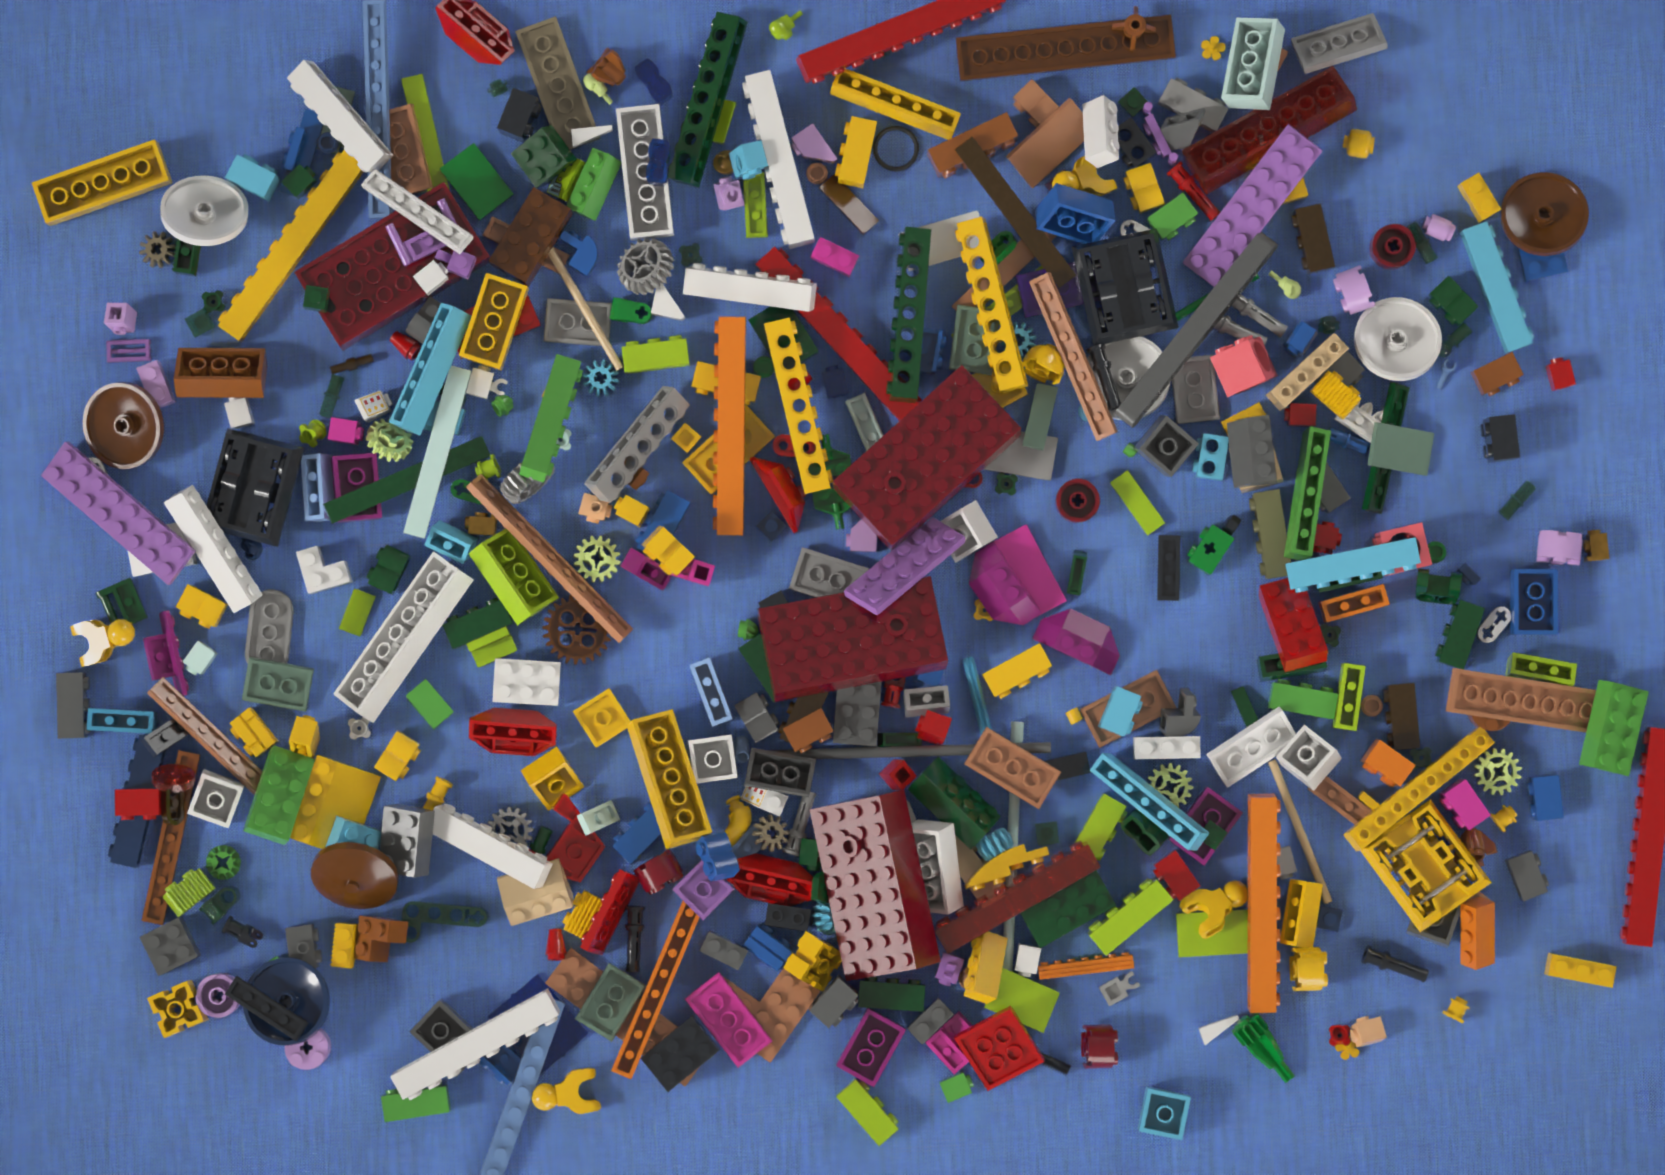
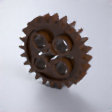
M569 595L568 602L561 598L562 605L560 606L554 603L555 611L550 609L547 611L551 618L544 617V621L549 624L542 626L543 630L548 631L542 637L545 639L549 638L550 640L545 646H553L550 653L558 652V660L563 656L566 657V664L570 659H573L574 665L577 664L578 659H581L583 665L586 664V658L593 662L594 654L601 657L602 654L599 649L607 650L604 642H611V639L606 636L609 633L597 621L592 625H586L583 622V616L590 613L577 600H574L572 595ZM570 613L573 616L572 623H563L561 615ZM578 624L581 629H596L597 632L581 631L579 635H575V631H559L558 627L575 628V625ZM567 634L572 638V643L565 646L561 644L560 637ZM584 636L592 637L593 645L590 647L584 646L582 638Z

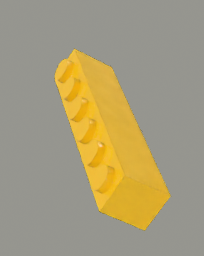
M844 68L845 72L835 76L830 91L831 95L949 140L953 137L961 116L960 112Z

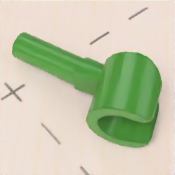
M1129 442L1123 453L1128 457H1133L1137 451L1133 449L1135 446Z

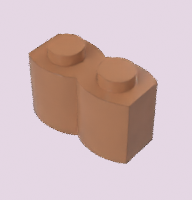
M1032 79L1013 96L1015 101L1013 103L1014 107L1021 114L1025 112L1029 115L1028 121L1034 128H1037L1059 108Z

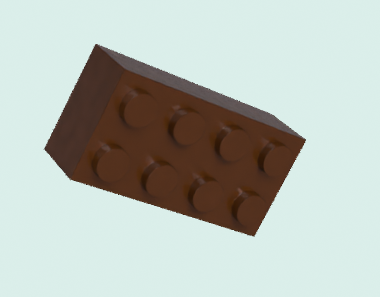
M533 187L490 257L489 263L491 266L529 287L550 250L573 215L571 208Z

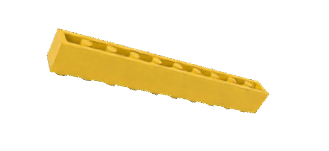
M345 150L335 155L332 160L333 166L330 170L326 169L319 178L320 184L317 188L313 187L307 195L308 200L305 205L301 204L294 213L296 217L292 223L288 222L282 229V237L279 241L275 240L269 247L271 252L266 259L263 257L256 266L258 270L254 276L250 275L243 284L245 288L241 294L237 293L231 300V304H233L228 311L225 310L220 315L218 327L241 343L364 173L358 167V161L348 155Z

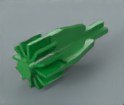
M1252 1013L1250 1016L1245 1015L1237 1022L1238 1025L1234 1026L1235 1029L1232 1032L1243 1047L1246 1045L1251 1054L1268 1069L1274 1068L1285 1083L1293 1079L1294 1074L1283 1061V1053L1272 1033L1268 1030L1267 1023L1259 1013Z

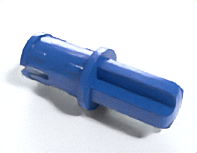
M1329 427L1331 434H1333L1330 435V441L1342 445L1344 449L1347 447L1362 454L1367 452L1369 442L1352 436L1350 432L1347 434Z

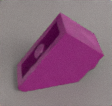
M630 548L620 567L664 591L672 575L665 574L659 567V563L633 548Z

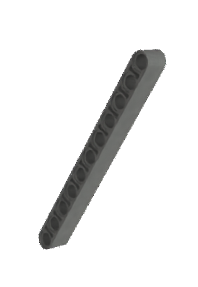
M1262 232L1256 234L1115 412L1118 418L1132 428L1138 424L1278 247L1275 241Z

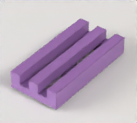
M151 339L106 341L107 363L151 361ZM145 344V348L111 349V345ZM146 353V356L112 358V354Z

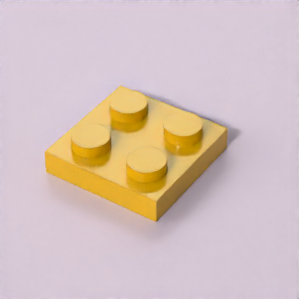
M610 688L572 711L595 748L627 729V725L631 722Z

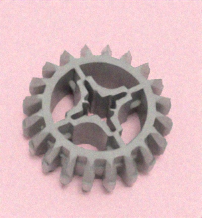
M645 237L644 241L638 239L637 244L630 243L631 248L629 250L624 249L625 255L619 256L622 261L617 264L620 282L627 290L637 295L639 293L646 295L647 292L653 294L655 288L661 290L660 285L662 283L667 284L666 278L672 276L670 270L674 269L672 263L675 260L671 250L663 242L655 238Z
M520 463L504 478L500 491L512 504L524 502L547 484V481L554 474L555 467H553L551 476L546 475L543 483L533 480L532 477L521 476L519 472L522 463Z

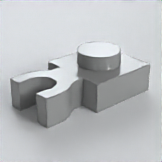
M1132 971L1127 973L1121 981L1116 976L1098 987L1109 1006L1127 997L1126 990L1135 989L1140 986L1138 982L1132 985L1128 983L1129 977L1134 975Z

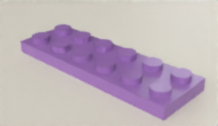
M932 517L844 590L845 596L878 615L966 542L965 536Z

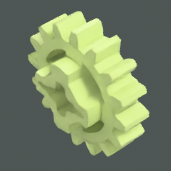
M380 419L379 423L374 421L372 426L370 425L365 440L369 441L367 446L374 448L372 453H379V458L386 457L388 462L392 458L396 462L400 458L404 460L409 455L413 440L410 439L411 433H406L405 430L389 423V420L385 422L384 419Z
M601 535L598 540L590 536V542H587L585 539L582 540L583 547L577 545L576 549L579 553H575L573 557L578 559V561L574 562L573 565L580 567L577 572L579 574L583 572L585 580L591 577V582L594 583L596 578H599V581L602 583L604 576L611 579L610 572L616 573L618 571L614 565H620L621 561L616 560V557L620 556V552H614L617 545L610 546L609 538L604 542ZM595 545L593 551L584 553L588 547ZM603 547L608 550L610 556H607L604 553ZM597 551H599V559H602V561L595 568V560L591 558H594ZM583 562L590 566L591 571L586 569ZM610 566L606 571L599 573L601 567Z
M1493 748L1492 754L1485 751V758H1477L1481 762L1480 765H1474V768L1478 769L1474 776L1480 778L1477 781V785L1484 784L1482 790L1487 791L1490 789L1491 795H1494L1496 790H1498L1499 795H1503L1504 789L1509 793L1512 792L1510 786L1517 787L1518 784L1515 782V779H1521L1522 777L1517 774V771L1522 770V767H1516L1515 765L1519 760L1511 759L1513 756L1512 752L1505 755V749H1501L1498 753L1496 748ZM1494 757L1502 758L1501 760H1499L1498 763H1493L1492 761H1489ZM1509 764H1510L1511 769H1512V774H1511V775L1508 774V768H1507V767L1509 766ZM1501 766L1500 772L1502 775L1494 776L1495 771L1493 769ZM1484 768L1487 769L1488 773L1486 779L1484 777ZM1501 780L1506 783L1498 787L1493 786L1497 781Z
M1172 763L1168 764V768L1161 764L1160 771L1152 770L1155 774L1154 777H1147L1151 780L1150 785L1155 788L1156 780L1161 775V784L1155 789L1161 794L1167 795L1170 801L1178 808L1180 802L1186 805L1187 802L1184 798L1191 797L1192 795L1188 793V790L1194 788V786L1188 785L1192 777L1186 778L1185 775L1188 771L1180 772V765L1173 769ZM1169 772H1174L1181 778L1175 780L1171 778ZM1167 781L1175 784L1179 783L1172 788L1173 792L1171 793L1169 790L1160 791V789L1167 786ZM1184 786L1183 793L1178 798L1177 792L1180 787Z

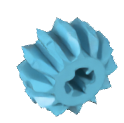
M1014 322L1015 335L1024 338V342L1021 343V346H1018L1021 359H1023L1022 351L1027 353L1029 351L1027 346L1030 348L1036 346V344L1029 341L1035 340L1037 336L1028 335L1033 331V328L1031 327L1025 331L1026 323H1022L1021 329H1018L1017 322ZM1004 341L1000 342L1001 346L1006 345Z
M602 360L601 367L598 366L597 361H593L595 369H592L590 366L586 367L591 373H584L582 377L590 380L585 381L583 385H592L588 390L590 394L597 389V397H600L601 390H603L605 396H609L607 388H610L612 391L616 390L611 383L618 384L619 380L612 377L617 376L619 373L618 371L610 372L614 367L612 363L605 368V360ZM599 373L607 376L603 384L599 381L595 382V378H598L597 374Z
M1000 828L982 838L976 844L979 855L985 861H989L1011 848L1014 842L1010 833L1005 828Z
M817 902V905L813 907L815 913L811 915L815 920L813 925L817 926L818 932H823L826 935L835 934L830 904Z

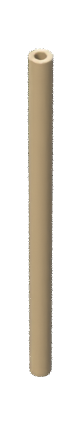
M552 247L548 254L614 368L616 371L621 370L624 367L555 248Z
M1276 759L1268 762L1315 882L1323 884L1321 894L1324 904L1332 902Z

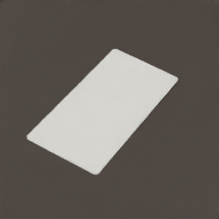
M978 211L918 227L932 229L929 266L961 257L962 243L958 242L955 230L958 229L957 223L980 217ZM978 237L972 238L970 240V247L975 248L978 246ZM908 248V252L911 255L916 256L919 254L917 248Z

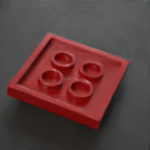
M1011 1006L954 1036L955 1041L987 1091L1043 1063L1045 1059Z

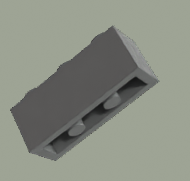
M56 673L58 739L87 738V733L91 732V730H87L88 708H90V699H87L86 690L90 689V679L86 677V673Z

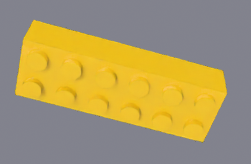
M154 139L31 183L45 223L53 226L167 186L173 182L159 142Z
M673 709L631 720L627 725V729L665 848L669 849L695 842L701 836L711 834L712 829Z

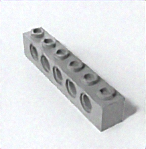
M662 386L584 484L600 501L611 503L616 500L624 486L632 481L636 471L645 465L649 455L659 447L661 440L672 431L674 424L685 415L686 409L690 404L674 387Z

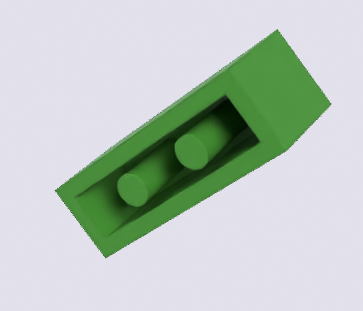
M592 148L566 206L578 215L596 221L622 162L608 153Z
M1278 679L1277 683L1272 682L1268 708L1276 709L1280 707L1283 711L1334 720L1338 694L1333 693V688L1321 687L1320 690L1312 689L1311 684L1299 683V687L1290 685L1291 681Z
M440 1082L441 1084L430 1090L424 1088L421 1095L412 1100H409L408 1097L402 1099L397 1088L385 1090L386 1094L381 1096L384 1121L390 1122L450 1112L451 1104L448 1085H442V1082Z

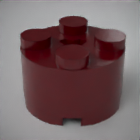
M1390 224L1379 229L1373 235L1369 246L1370 256L1378 266L1388 270L1404 266L1412 259L1416 250L1413 234L1407 227L1400 224ZM1392 242L1395 243V248H1397L1393 252L1390 251L1388 246Z
M1077 478L1067 481L1060 487L1055 498V506L1059 515L1071 523H1082L1089 520L1095 515L1100 505V496L1097 489L1085 479ZM1076 495H1079V498L1083 500V503H1080L1078 507L1072 502Z
M671 848L633 870L644 891L650 895L665 888L663 883L667 882L670 884L683 877V869Z
M1110 1024L1083 1025L1082 1028L1086 1032H1081V1057H1086L1087 1062L1083 1063L1084 1068H1112L1113 1065H1118V1053L1115 1052V1043L1118 1042L1117 1030H1113Z

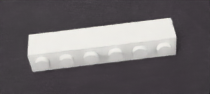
M303 60L287 77L291 82V88L296 93L302 95L305 99V105L318 114V120L330 128L331 135L337 141H341L345 146V152L358 161L357 165L363 172L371 173L374 169L379 171L392 158L393 154L314 61Z
M693 263L692 266L685 268L683 294L807 312L813 310L815 306L817 283H811L809 278L790 280V276L777 275L775 278L768 277L769 273L756 272L754 275L747 274V270L735 269L734 272L726 271V267L714 266L713 269L705 268L706 265L701 263Z
M193 485L174 494L164 502L191 547L196 550L195 553L233 613L252 604L262 596L259 587L255 584L247 568L243 565L235 549L231 546L223 530L219 527L211 511L207 508Z
M449 804L434 807L433 835L533 889L543 887L553 865L547 861L546 856L528 851L529 848L524 844L511 842L509 836L502 833L497 834L492 831V827L474 822L472 816L464 813L461 815L455 811V807Z

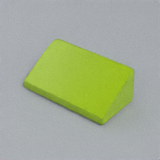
M725 100L714 135V143L724 145L737 105L736 102Z
M354 588L339 629L361 637L376 596Z

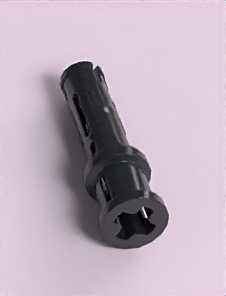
M1098 344L1088 348L1086 351L1091 356L1094 365L1092 369L1099 377L1108 409L1112 411L1118 409L1121 401L1110 370L1112 364L1111 361H1108L1104 350L1106 346L1105 344Z
M629 905L626 906L628 917L627 924H625V928L628 930L626 972H640L641 931L644 929L642 920L645 906Z
M1370 945L1366 946L1361 960L1363 964L1370 963L1378 966L1380 970H1386L1387 968L1421 982L1426 981L1429 973L1428 969L1391 957L1389 952L1385 951L1383 953L1372 949Z

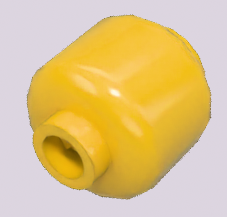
M1352 129L1349 135H1344L1343 148H1347V155L1350 157L1367 158L1369 154H1373L1375 137H1372L1370 131Z

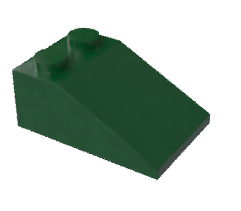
M770 306L748 319L770 357L771 353L764 323L784 318H790V321H795L798 334H794L796 343L800 342L803 355L799 356L800 363L802 364L819 353L793 309ZM781 335L778 338V345L785 348L790 344V339L787 335ZM791 356L785 357L783 366L786 369L793 368L795 365L794 358Z

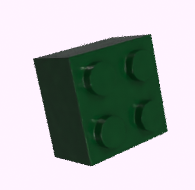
M552 125L540 128L511 153L536 188L547 185L577 160Z

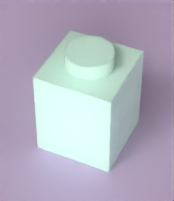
M197 641L183 660V663L187 665L185 669L195 676L197 673L203 675L218 653L203 642Z

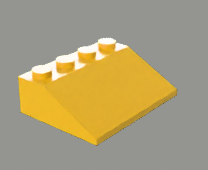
M317 755L290 838L323 849L326 847L336 816L365 824L381 776L322 755Z

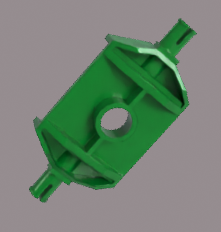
M825 434V437L822 435L823 440H821V449H826L828 461L824 462L826 470H831L832 476L837 478L851 465L850 454L832 449L829 434ZM812 463L808 467L811 475H817L821 469L818 463ZM828 488L812 492L815 510L832 515L835 520L836 530H839L840 527L844 529L843 513L851 507L834 489Z

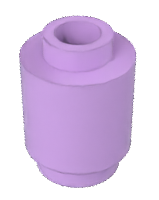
M1432 214L1431 217L1427 216L1425 218L1422 228L1425 229L1424 234L1444 242V240H1451L1456 225L1452 224L1450 220Z

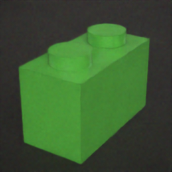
M1181 193L1149 216L1147 222L1152 229L1157 228L1158 237L1161 241L1165 238L1169 241L1179 234L1177 230L1184 225L1187 228L1196 222L1194 217L1198 215V212L1185 194Z

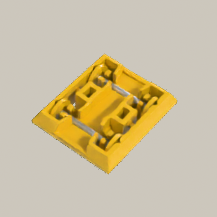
M1431 799L1392 825L1364 849L1360 850L1420 933L1492 883ZM1434 833H1435L1439 838H1441L1442 836H1444V838L1447 840V842H1448L1450 845L1447 847V845L1444 843V841H1443V840L1439 841V840L1437 839V837L1434 835ZM1451 850H1454L1456 854L1459 856L1460 859L1457 862L1460 868L1454 862L1453 859L1455 856L1452 854ZM1392 871H1394V873L1397 875L1399 879L1398 882L1392 876ZM1401 885H1403L1410 893L1408 896L1400 887Z

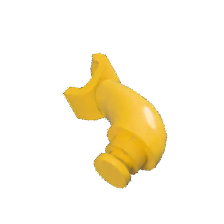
M740 795L726 800V804L730 805V814L728 815L729 824L724 832L730 840L731 847L746 833L752 822L751 809L739 801L741 799Z

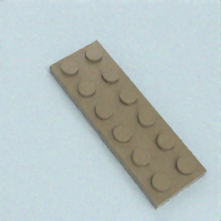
M555 16L515 32L549 125L554 127L568 148L572 150L575 148H573L571 129L596 127ZM598 137V138H596V139H594V140H591V141H589V142H587V143H585V144H582V145H580V146H583V145H586V144H588V143L594 142V141L599 140V139H601V138Z

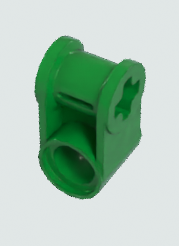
M613 297L609 319L638 324H646L651 320V309L647 304ZM641 308H644L645 312L648 313L647 316H643V319H640L639 315L636 314L637 311H641Z

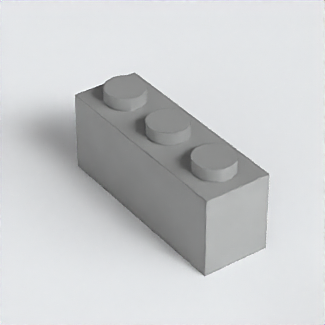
M1171 78L1158 105L1177 115L1205 108L1206 112L1200 127L1215 134L1229 109L1225 107V102L1218 98L1212 100L1206 97L1207 93L1201 89L1195 88L1193 90L1187 87L1188 83L1182 79L1176 78L1174 80Z

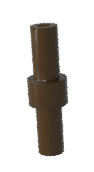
M368 354L358 358H348L346 362L330 366L331 373L333 375L346 370H356L359 366L374 362L373 356Z

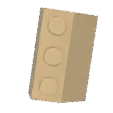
M559 858L549 861L553 865L541 888L533 889L507 874L497 877L503 907L511 926L573 908V892Z

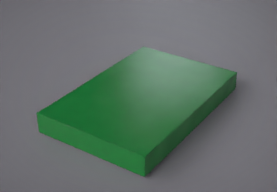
M475 143L471 144L439 169L479 221L514 195Z

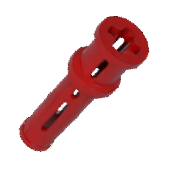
M1180 161L1166 174L1176 181L1180 190L1186 191L1196 205L1212 221L1221 212L1194 182L1195 177L1188 174L1182 167L1183 163Z

